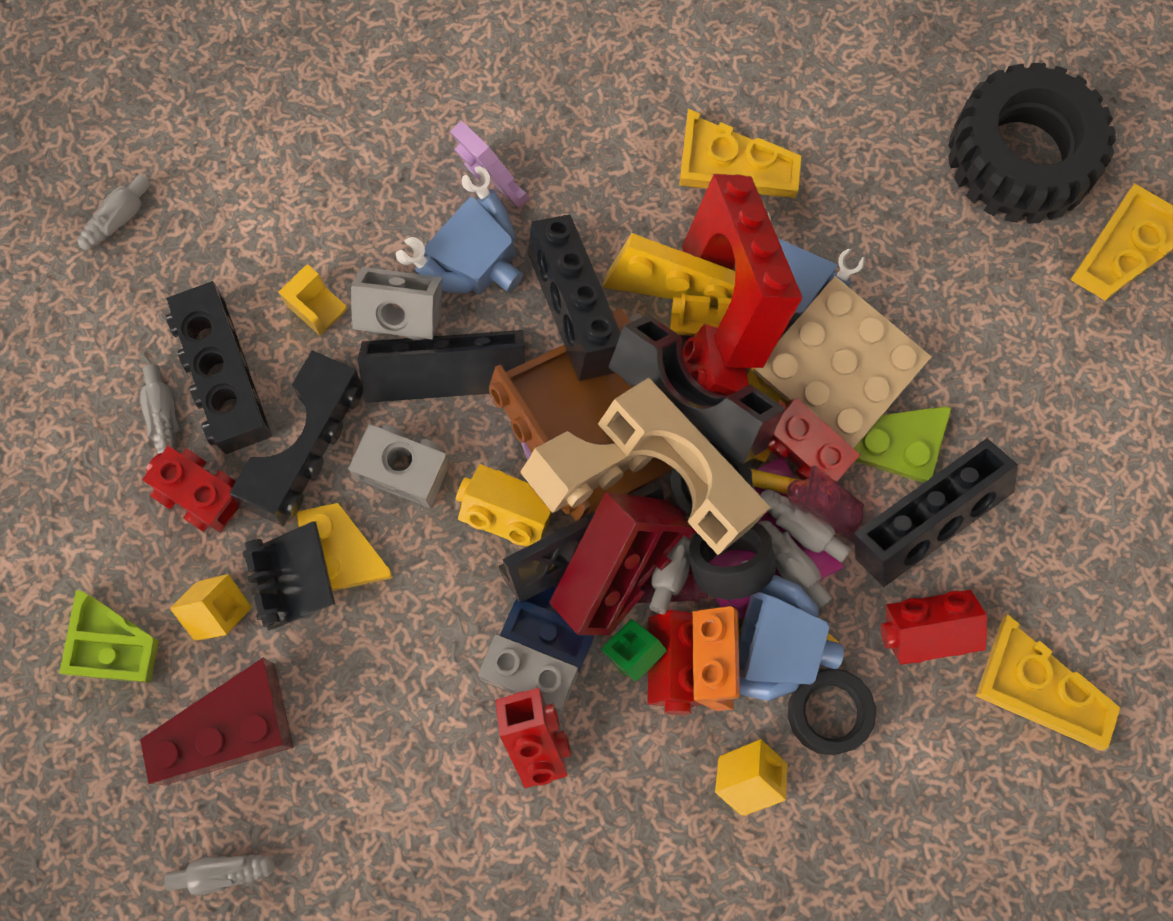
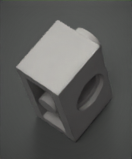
M361 267L351 284L352 329L363 330L372 335H401L411 340L433 339L441 322L442 277ZM391 303L399 305L403 310L396 309Z
M369 424L349 465L348 470L355 480L431 509L450 467L447 454L443 453L444 448L427 439H421L420 443L405 438V432L388 424H383L382 429ZM401 456L412 458L411 465L403 471L392 469L393 462Z
M495 634L478 677L481 681L512 694L539 688L546 705L554 703L556 711L562 714L577 678L578 667Z

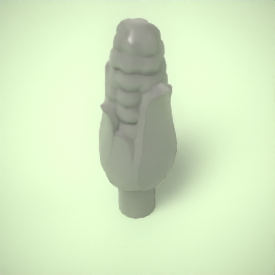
M139 174L127 187L122 185L115 188L105 198L92 219L85 225L84 230L81 231V236L78 237L79 246L83 250H92L101 241H105L107 237L111 236L119 227L124 226L139 211L141 207L139 198L151 186V183Z
M147 365L143 367L146 385L142 387L140 392L141 409L147 425V438L153 439L158 454L162 453L167 446L176 450V433L181 432L176 419L173 393L169 386L162 382L159 365Z
M766 490L761 493L760 497L771 507L768 512L773 518L777 519L776 524L788 531L802 546L817 553L824 550L839 562L844 560L851 548L834 537L835 530L825 518L800 505L791 497L781 496V494L775 493L772 490Z
M695 534L691 539L684 535L667 555L672 560L671 563L662 571L656 568L652 573V586L655 589L649 607L652 611L666 614L672 595H677L684 587L690 569L689 545Z
M770 521L759 522L771 535L776 569L782 578L800 585L818 608H822L832 597L819 583L821 574L816 564L797 546L788 531L780 532Z
M225 855L200 858L192 861L185 870L166 872L165 887L167 891L188 888L190 894L198 896L225 891L226 888L239 884L243 885L253 882L255 879L259 880L264 876H269L275 870V862L270 856L242 855L240 857H226Z

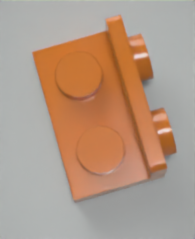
M732 606L693 611L694 701L716 711L734 710L733 699L740 696L738 611Z

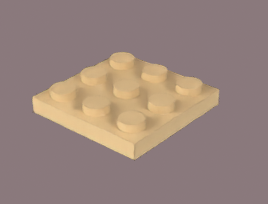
M834 276L778 341L764 368H755L752 372L786 401L798 398L854 449L932 356L839 278Z

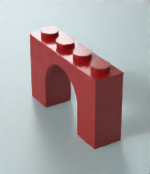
M713 174L683 242L682 250L685 253L731 270L735 264V285L732 299L714 334V338L725 368H764L803 297L752 176Z

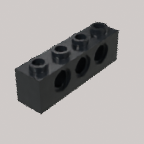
M571 215L532 221L527 253L578 380L582 381L616 373L609 368V364L621 332Z
M214 281L167 297L171 313L165 315L166 321L175 338L179 336L183 348L177 350L178 357L185 372H191L195 384L189 386L197 408L204 409L207 421L202 422V428L211 446L216 444L225 454H229L273 437L224 296ZM211 328L210 333L205 338L197 339L198 334L202 330ZM224 364L219 373L211 376L208 375L214 365ZM236 399V404L230 411L220 412L222 405L226 401Z
M988 438L984 439L854 533L855 559L884 588L1013 494L1018 464Z

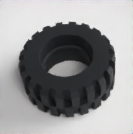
M1023 63L1008 66L1006 72L1004 70H997L990 74L986 81L980 82L975 87L954 125L948 147L952 149L948 156L950 168H958L954 179L959 187L966 185L969 188L966 197L975 204L978 200L982 201L987 205L984 211L992 216L997 211L1005 213V221L1017 223L1021 216L1027 217L1028 224L1041 223L1046 215L1049 220L1062 217L1066 210L1072 211L1081 203L1111 162L1114 154L1112 145L1116 141V130L1114 126H1109L1113 121V117L1108 106L1102 107V96L1096 89L1091 91L1085 86L1087 81L1079 75L1074 78L1066 74L1068 69L1059 66L1049 69L1046 68V63H1031L1029 68H1025ZM1012 122H1023L1043 129L1057 143L1062 161L1045 165L1021 159L1005 145L999 132V126Z

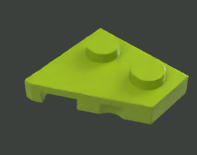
M944 406L882 415L854 447V450L860 454L855 462L921 483L926 482L933 477L951 408Z
M76 590L59 674L151 683L159 640L88 593Z

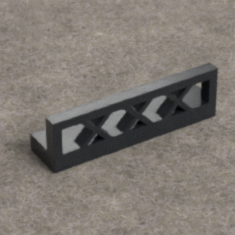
M657 481L628 494L664 499L662 487ZM595 512L502 559L503 564L498 566L502 578L520 603L560 582Z

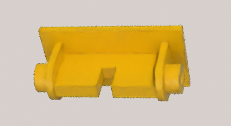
M682 293L681 297H673L670 329L679 335L695 336L704 323L718 328L731 299L718 298V305L715 307L710 306V297Z

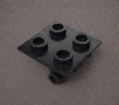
M312 521L266 543H263L262 539H255L245 543L246 550L242 552L243 558L246 559L248 572H255L248 576L249 583L258 584V586L250 589L251 595H256L254 596L257 609L256 618L257 620H262L263 627H267L268 631L335 604L316 521Z

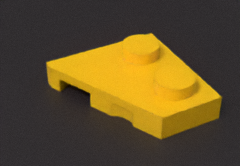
M339 503L298 511L299 527L316 521L332 591L393 578L390 569Z

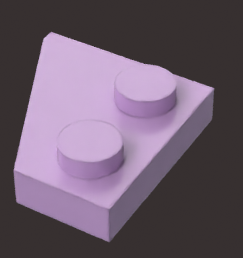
M461 120L450 133L458 144L454 150L465 162L466 168L479 181L480 176L476 173L474 167L481 166L485 168L490 175V181L518 208L523 206L530 200L528 194L513 181L514 177L500 162L490 147Z

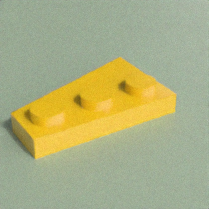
M688 109L679 186L707 189L713 174H740L752 176L760 195L797 197L801 155L760 138L752 140L733 132L734 127L722 122L716 125L700 118V113Z
M1134 183L1070 280L1106 301L1173 251V205Z
M631 233L607 271L602 288L668 299L681 297L682 293L710 297V306L717 307L718 298L732 299L735 271Z
M1008 614L1004 616L996 634L976 697L1100 751L1108 749L1120 707L1077 671H1070L1051 655L1053 651L1041 641L1035 642L1018 628L1020 624Z

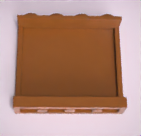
M619 308L612 313L620 332H622L623 326L631 321L623 309ZM562 345L505 372L501 364L496 366L489 385V392L495 405L500 409L504 408L511 419V427L518 441L526 443L530 451L533 452L536 447L566 431L589 443L599 445L614 444L615 442L603 431L598 423L614 399L634 386L627 384L617 373L579 381L565 345ZM653 457L639 471L633 473L631 469L623 472V476L606 490H603L600 486L595 488L591 496L579 506L572 508L568 504L561 509L566 514L570 513L576 522L596 511L605 492L628 495L671 474L673 467Z

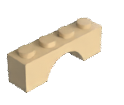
M650 378L615 398L598 423L626 456L647 455L658 458L672 466L683 477L692 496V511L688 523L717 555L747 533L771 508Z
M566 431L536 447L520 473L552 513L568 504L572 508L579 506L591 496L595 488L599 486L603 490L610 488L623 476V472L631 469L633 473L637 472L648 464L653 457L647 455L626 456L615 443L609 445L593 444L579 439Z

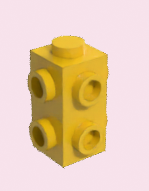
M481 464L478 465L472 479L464 477L456 495V501L461 502L458 520L468 523L476 529L488 531L508 539L516 545L525 547L543 538L553 514L529 483Z

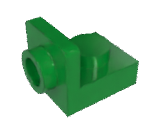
M632 618L601 648V651L618 671L625 677L629 676L635 683L667 652L657 638Z

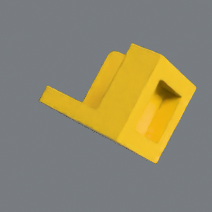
M308 264L278 291L286 306L319 336L347 310L346 305L325 287L319 273Z
M229 574L196 582L170 607L179 622L195 641L227 635L252 608Z
M762 739L737 748L718 758L715 793L743 816L786 800L788 763Z

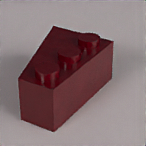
M605 492L549 603L577 635H611L645 594L640 587L656 568L662 571L671 563L672 560L667 555L684 535L691 539L696 531L688 523V518L667 499Z
M264 657L142 737L140 743L148 784L166 786L294 748L275 663Z

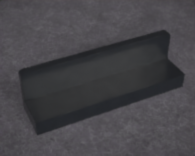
M524 330L434 336L433 339L421 340L403 338L362 341L358 355V364L364 401L370 403L490 394L489 385L496 366L501 364L505 372L525 363Z

